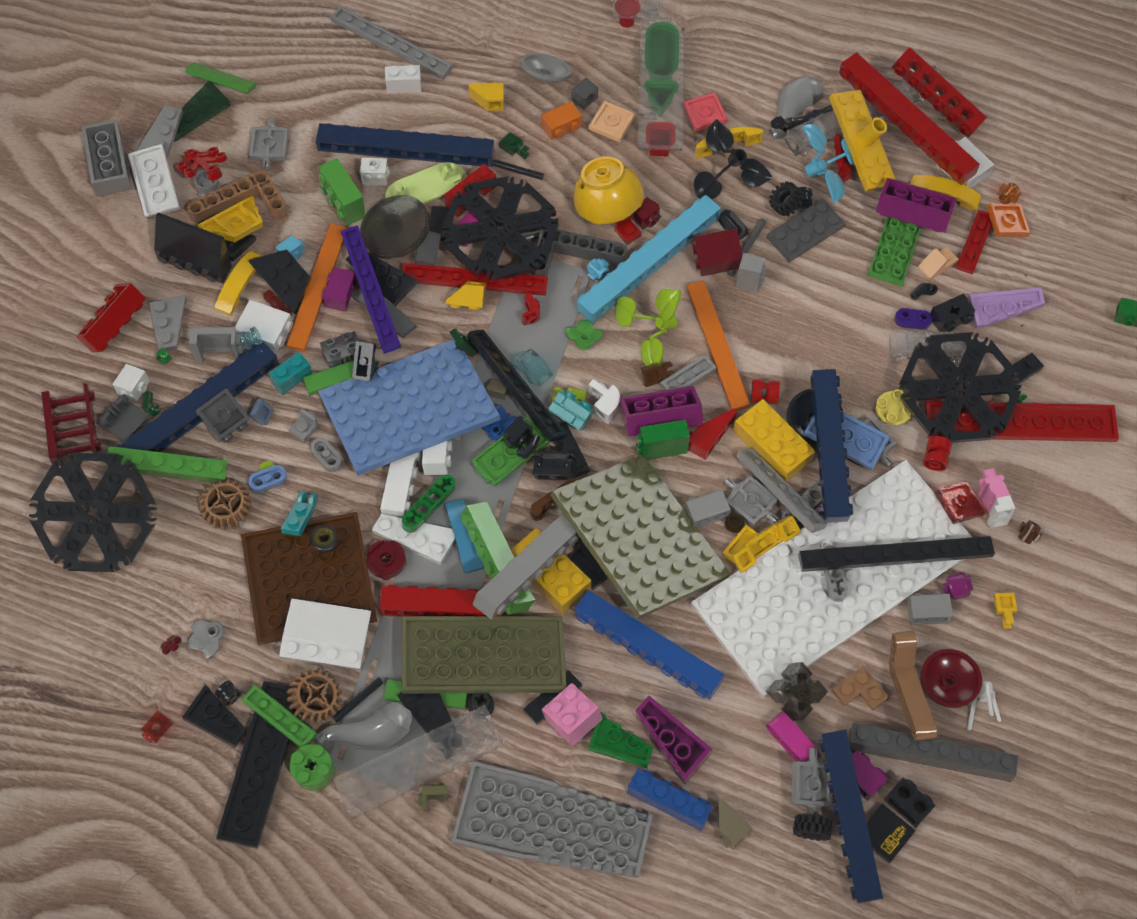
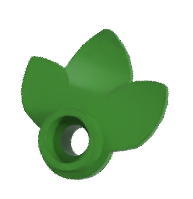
M581 320L577 327H566L567 337L575 341V344L581 350L590 349L593 342L600 340L603 335L602 330L594 329L593 324L588 320Z

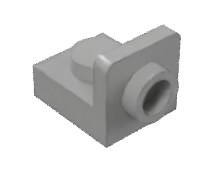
M301 409L299 411L300 417L289 429V433L305 443L319 426L317 417L313 412Z

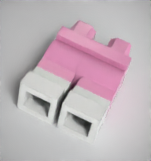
M995 468L984 470L982 473L984 478L978 482L980 490L977 495L979 499H982V505L988 510L990 515L987 520L988 527L991 529L1008 525L1016 508L1004 483L1005 479L1003 475L997 476Z

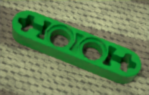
M441 476L402 517V528L408 533L417 531L454 492L455 479L452 476ZM443 483H444V484L450 483V486H449V485H446V486L443 488ZM437 494L440 496V499L432 500L430 495ZM419 507H426L428 511L420 513L417 509ZM413 519H414V524H413V523H410L409 525L407 524V521H408V522H412Z

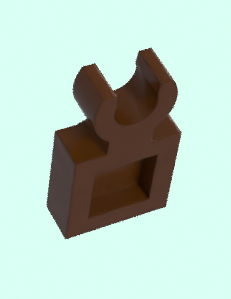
M668 361L660 367L657 362L641 367L643 385L648 387L663 381V376L670 377L673 375L674 372L672 370L667 372V369L672 367L673 364Z

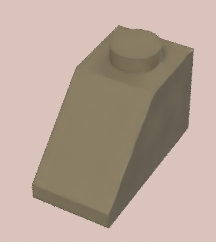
M721 798L717 804V832L720 837L719 841L726 848L730 847L734 850L751 832L752 827Z

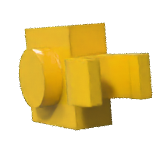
M995 593L993 599L996 615L1002 614L1003 629H1011V624H1014L1012 614H1016L1018 611L1015 593Z

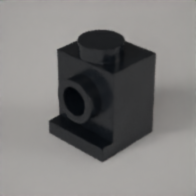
M518 416L503 432L504 443L511 449H516L519 445L522 446L528 437L530 438L533 434V427Z

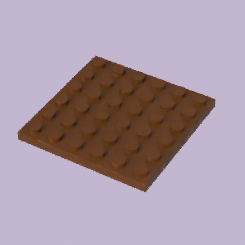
M357 512L311 520L306 525L301 536L282 533V526L241 534L258 645L282 641L291 599L371 611L369 623L378 622ZM321 525L331 526L337 533L338 542L330 552H321L313 546L311 535ZM327 540L326 542H325V541H322V544H323V545H324L325 543H328V544H329V540Z

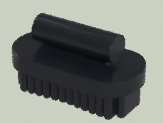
M727 209L721 212L719 223L725 230L737 228L739 240H742L749 234V229L732 210Z

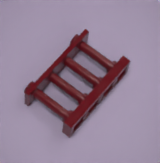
M83 384L84 394L56 399L51 396L49 391L41 392L48 454L52 464L57 462V459L66 456V454L72 455L71 452L82 453L92 451L93 453H99V451H102L100 439L97 440L92 402L95 401V394L93 390L89 389L88 384ZM82 401L86 402V410L62 415L55 414V409L58 406ZM88 417V427L62 432L57 430V425L60 422ZM90 434L91 443L67 448L59 447L61 439Z

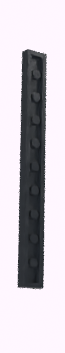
M991 536L802 550L798 553L801 572L988 558L995 555Z

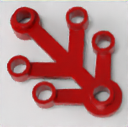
M211 147L207 152L189 149L183 155L184 162L178 163L176 167L178 172H184L186 178H192L196 175V171L200 166L206 171L208 179L215 181L222 177L221 170L217 165H210L208 163H223L227 160L225 152H219L218 147Z

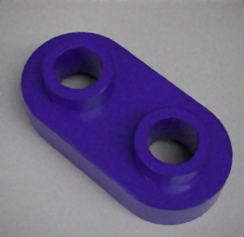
M901 308L896 312L894 320L902 328L925 330L932 323V315L925 310Z

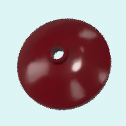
M939 650L926 659L921 669L920 679L923 690L932 701L943 707L961 708L970 704L978 696L982 687V675L977 663L969 655L959 650ZM945 681H950L952 685H947Z

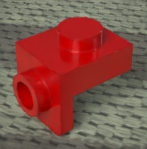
M531 293L524 295V305L527 309V312L522 314L524 326L534 324L540 319L539 301L537 298H533Z

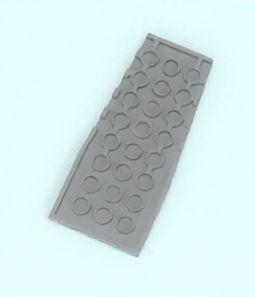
M473 761L451 843L515 859L638 878L652 815H646L637 812L636 809H628L616 805V803L600 800L596 796L590 794L588 796L577 792L578 790L567 789L558 786L557 783L532 775Z

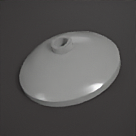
M530 53L524 55L521 59L523 70L541 83L562 82L567 80L572 73L571 67L566 62L551 55Z

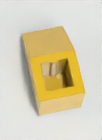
M469 83V97L486 111H504L503 83Z
M467 281L446 299V304H450V307L453 308L468 306V309L479 310V308L484 306L486 283Z

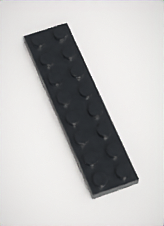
M263 681L261 689L294 715L296 709H289L293 702L287 701V698L292 696L287 693V690L291 687ZM300 689V698H301V700H302V696H303V692H302L303 690H302V689ZM254 712L216 839L258 849L290 739L256 712Z

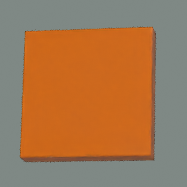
M989 204L987 206L996 237H1028L1031 234L1021 204Z

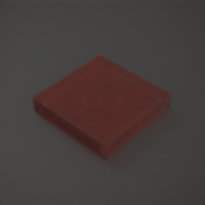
M967 481L938 488L934 492L952 524L981 517L986 513Z

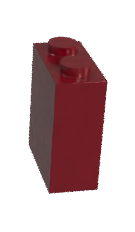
M737 228L694 236L695 244H692L693 254L698 256V259H695L696 270H700L701 276L739 269L743 255Z

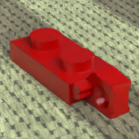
M837 134L833 138L836 156L845 153L841 145L844 137ZM847 156L836 160L839 170L837 174L844 183L852 178L851 170L854 169L853 165L849 163Z

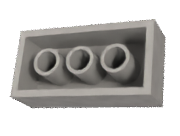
M117 119L82 126L91 184L96 196L132 189L122 133Z

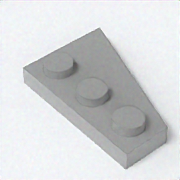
M186 295L149 302L158 351L161 348L165 351L178 349L181 323L184 318V307L187 301Z

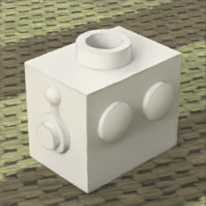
M362 158L359 169L362 185H387L388 176L390 175L387 158Z
M126 364L112 385L118 395L122 396L125 394L129 399L137 402L141 394L146 391L150 380L146 371Z

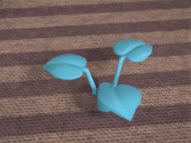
M815 124L804 125L801 128L806 133L814 150L819 152L815 158L811 159V163L805 166V171L811 178L817 175H825L834 204L843 197L845 187L838 174H834L833 171L829 170L825 171L828 164L844 156H847L850 164L855 165L845 138L841 142L845 153L826 162L823 159H818L826 150L824 146L827 143L826 136L819 126Z

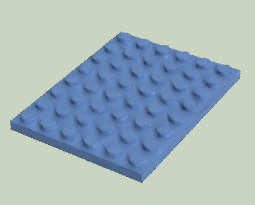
M454 339L376 369L371 381L351 378L318 391L357 476L500 420V415L464 350L460 351L457 348Z

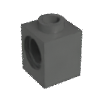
M584 78L571 89L572 102L583 110L598 98V86L587 78Z

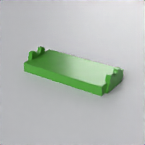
M527 417L523 419L533 427V434L540 436V441L527 459L518 457L517 451L519 447L526 448L529 437L522 446L519 445L516 449H511L506 446L502 436L472 460L477 474L487 484L491 482L496 487L535 455L534 452H539L550 443L533 420L530 421Z

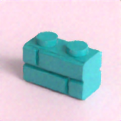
M297 352L292 358L287 359L269 372V377L272 385L283 395L303 381V377L311 375L312 370L310 363L300 352Z
M566 390V392L560 391L549 407V411L579 431L584 430L595 412L591 409L592 405L584 400L582 402L575 399L576 395L569 390Z

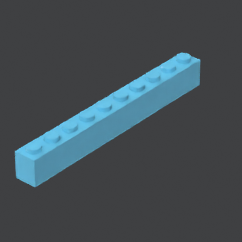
M707 195L697 199L693 206L685 209L676 220H671L664 230H659L653 239L647 240L643 244L641 249L634 251L625 262L619 263L613 272L607 273L601 282L595 283L590 291L582 294L577 300V311L593 324L616 305L618 298L628 295L694 240V236L700 235L718 220L721 207Z

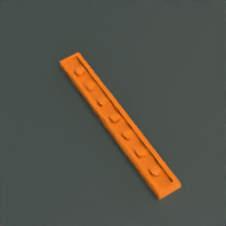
M331 223L329 225L311 275L312 278L307 286L286 345L288 349L306 351L323 303V289L327 288L329 273L332 274L344 243L341 231L348 229L345 226Z
M705 281L687 284V291L714 365L717 367L716 370L730 409L735 408L738 411L750 408V402Z

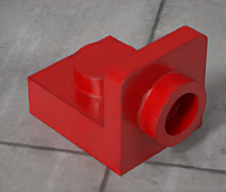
M631 216L615 222L614 231L626 245L641 237L642 232L631 221Z

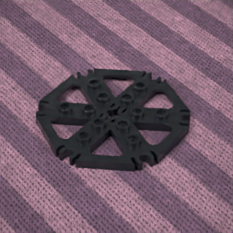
M509 176L470 183L468 186H464L466 194H461L458 191L457 196L454 195L442 227V237H449V239L444 240V245L473 275H475L477 270V277H480V274L483 272L487 273L486 280L490 279L491 274H493L492 280L533 273V270H538L535 262H540L542 265H544L545 260L547 262L559 227L558 218H551L556 216L555 207L527 181L523 187V179L520 180L519 184H514V177H511L510 183H507ZM501 186L504 189L497 210L479 194L481 189ZM523 194H529L541 205V209L538 211L515 215ZM459 206H464L480 221L460 226L453 224ZM497 226H504V230H497ZM538 230H548L544 245L541 248L533 246L522 235L523 233ZM485 241L478 260H471L459 248L460 245ZM504 245L522 261L520 265L507 268L498 267Z
M973 332L930 335V337L925 339L928 346H923L921 342L915 346L899 383L901 384L899 390H906L907 394H901L900 399H902L903 405L928 436L933 429L932 436H936L937 433H940L945 438L949 436V440L952 443L991 440V438L996 436L993 429H997L1000 433L1006 429L1022 391L1020 390L1022 386L1013 383V381L1020 379L1019 372L994 342L990 340L989 345H986L988 337L983 342H980L977 339L978 333L971 339ZM955 341L966 343L967 347L958 368L942 350V343ZM986 353L993 354L1004 367V373L976 376ZM923 358L939 379H913L912 372L918 359ZM964 380L962 384L963 389L957 395V386ZM1008 394L1009 401L1002 415L995 414L981 396ZM944 399L935 420H929L916 404L917 401ZM962 407L980 427L979 431L959 433L955 430L954 426Z
M71 452L73 456L66 454L68 462L64 464L62 459H57V462H53L30 501L35 500L38 503L29 504L30 507L37 509L36 514H29V517L37 518L38 520L29 521L50 560L54 559L55 564H58L61 559L65 561L63 569H67L70 566L68 571L115 572L113 568L119 571V561H123L125 566L129 565L128 559L132 563L156 524H150L148 521L153 522L157 520V518H152L149 515L150 511L157 510V507H149V504L156 505L157 503L136 464H133L130 470L132 461H128L125 466L122 465L121 461L124 456L109 453ZM84 461H103L108 466L95 490H93L81 467V463ZM61 476L75 502L48 501L45 499L44 494L54 477ZM127 478L133 479L142 496L141 502L138 504L112 503ZM91 507L98 510L96 518L89 515ZM46 521L74 522L60 546L55 547L50 542L43 528ZM112 523H135L141 527V532L129 549L124 548ZM92 534L105 557L101 564L81 563L78 560V556Z

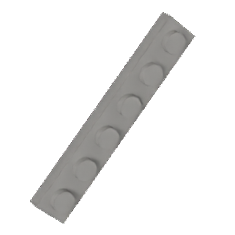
M753 447L738 452L737 457L742 461L743 465L791 511L793 516L807 530L813 533L826 527L827 522Z

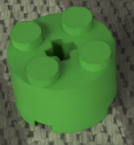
M310 744L299 748L292 754L290 771L299 786L308 791L315 792L326 788L330 784L335 774V765L329 753L321 745Z

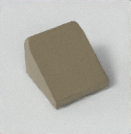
M491 379L486 389L489 397L505 400L508 390L501 380Z

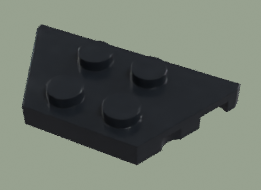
M287 249L250 259L249 263L288 308L296 314L301 299H303L305 289L312 277Z

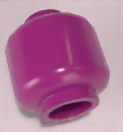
M964 572L948 575L946 583H943L945 594H950L953 600L969 597L971 591H973L970 575L966 576Z

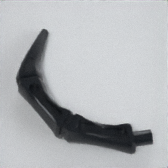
M829 105L822 109H815L798 118L787 117L783 119L782 116L775 117L771 120L770 124L774 129H780L785 133H789L804 125L819 123L826 115L833 111V107Z

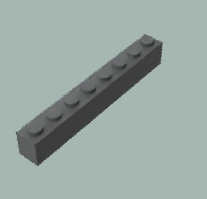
M853 723L849 732V744L852 751L858 750L862 753L1011 782L1017 773L1018 755L938 739L914 741L912 734Z

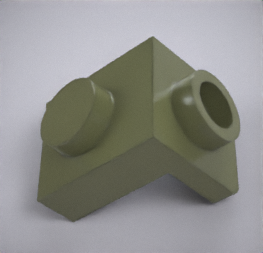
M442 783L422 786V793H418V805L422 806L423 812H428L427 800L448 799L447 785Z

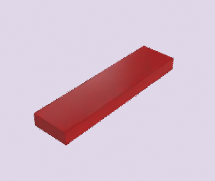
M978 210L955 269L973 275L992 226L989 213Z

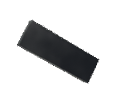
M568 670L566 672V687L573 683L580 689L582 684ZM541 693L523 711L538 725L545 719L541 709L560 693Z

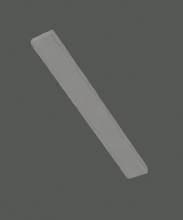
M341 6L330 17L332 22L414 65H420L421 69L442 80L453 69V65Z

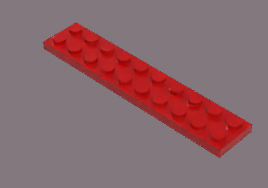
M926 401L925 413L929 420L937 418L943 401ZM986 402L997 415H1002L1008 404ZM1016 403L1006 429L1002 433L997 429H993L996 436L991 438V440L1117 442L1119 435L1115 405ZM962 407L954 426L955 430L959 433L979 431L980 427ZM933 429L931 430V433H930L929 436H928V434H927V438H929V437L932 436V433H933V431H934Z

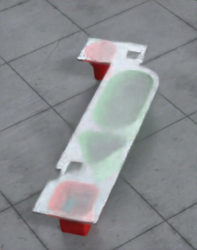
M613 0V18H619L621 26L631 27L634 24V19H641L639 115L644 116V123H639L638 149H650V156L667 157L669 150L683 151V29L678 22L662 17L663 0Z

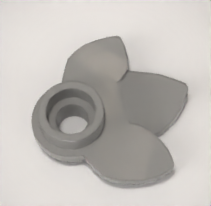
M200 620L191 625L194 634L189 638L188 648L191 650L202 649L205 658L209 659L220 647L219 640L224 635V628L218 622L208 623ZM215 628V633L211 635L212 629Z

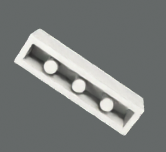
M422 451L390 463L380 508L381 514L402 518L411 508L409 498L414 494L415 485H413V479H417L418 467L416 465L417 461H421Z

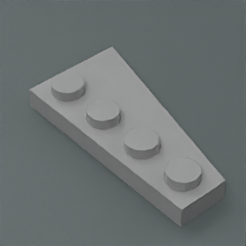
M165 105L136 151L163 144L168 160L183 114L182 109Z

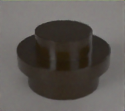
M731 514L725 519V528L729 532L738 533L744 527V520L738 514Z

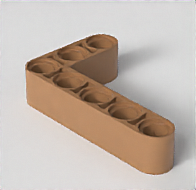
M263 170L256 171L191 201L187 207L191 220L199 224L201 221L215 216L250 196H253L254 199L260 196L274 219L280 220L287 215L283 197L268 173Z
M914 630L892 633L889 670L914 741L934 739L937 737L936 725L914 667L917 650L916 634Z

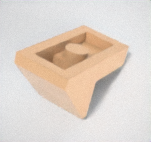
M948 247L941 251L935 248L918 268L928 280H931L957 264L959 259Z

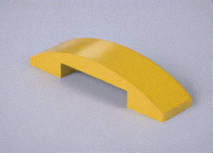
M752 127L729 129L734 137V143L743 141L745 147L762 143L763 129ZM706 138L696 145V159L713 154V151L707 146Z
M913 175L910 182L911 185L955 197L956 201L960 202V207L977 211L981 195L964 184L960 185L956 181L932 175Z
M249 251L237 263L218 296L214 307L216 310L230 316L240 302L239 297L254 273H258L249 263V260L261 257L262 255Z
M793 515L785 517L759 532L732 554L731 557L740 573L756 564L758 557L781 542L789 541L801 532Z

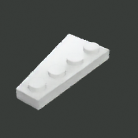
M385 514L380 515L372 529V533L389 541H396L403 548L439 565H442L456 541L451 528L424 523L417 531L408 533L402 528V518Z

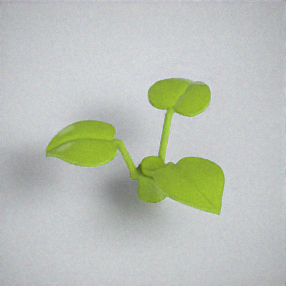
M662 289L658 292L655 302L656 308L659 310L658 317L635 314L636 303L630 297L623 296L616 301L615 317L620 326H630L633 322V317L655 320L656 326L661 329V331L651 335L649 340H644L641 344L640 354L646 366L657 362L659 365L661 364L664 351L663 344L655 337L662 333H667V329L676 328L678 321L675 312L679 304L681 290Z

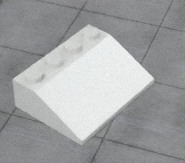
M291 599L279 657L281 659L361 671L371 611Z

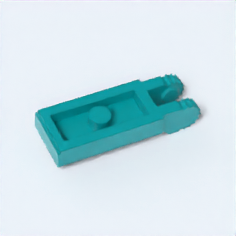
M300 492L297 502H295L281 527L282 533L296 536L302 535L315 511V506L318 502L317 493H312L309 497V502L305 503L307 492Z

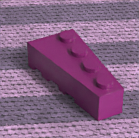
M648 696L636 709V716L686 784L712 754V748L652 697Z

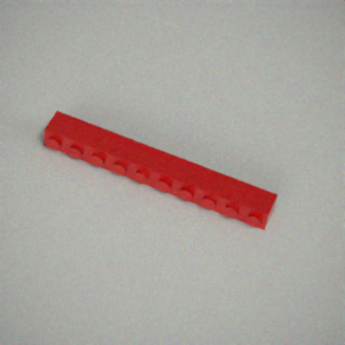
M856 52L841 62L839 71L841 77L847 80L855 90H861L862 95L868 102H871L880 113H883L892 124H895L904 135H907L916 146L920 147L929 158H932L954 181L962 185L977 174L980 163Z

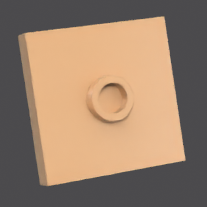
M604 101L591 121L589 130L621 142L635 118V113Z

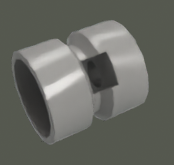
M205 170L199 171L194 177L199 198L221 188L219 180L210 181Z

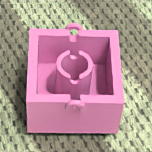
M573 683L541 709L545 720L555 729V733L559 737L562 736L572 746L603 720L599 708Z

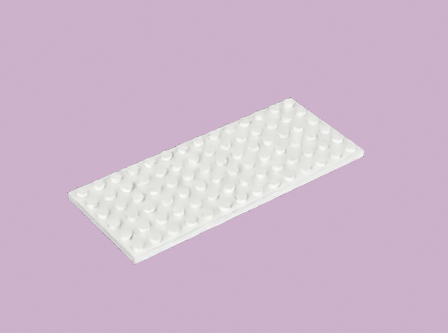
M907 460L849 497V504L853 505V515H851L848 522L827 523L823 530L813 533L805 527L802 528L801 532L789 541L781 542L756 559L757 563L743 573L737 571L691 602L693 609L762 698L965 560L844 569L848 593L846 598L840 602L833 601L829 597L824 570L801 572L798 553L802 550L824 549L828 545L841 548L972 538ZM836 569L829 571V574L834 578L840 576L839 571ZM838 582L836 583V589L834 592H837L838 595H841L843 591H839Z

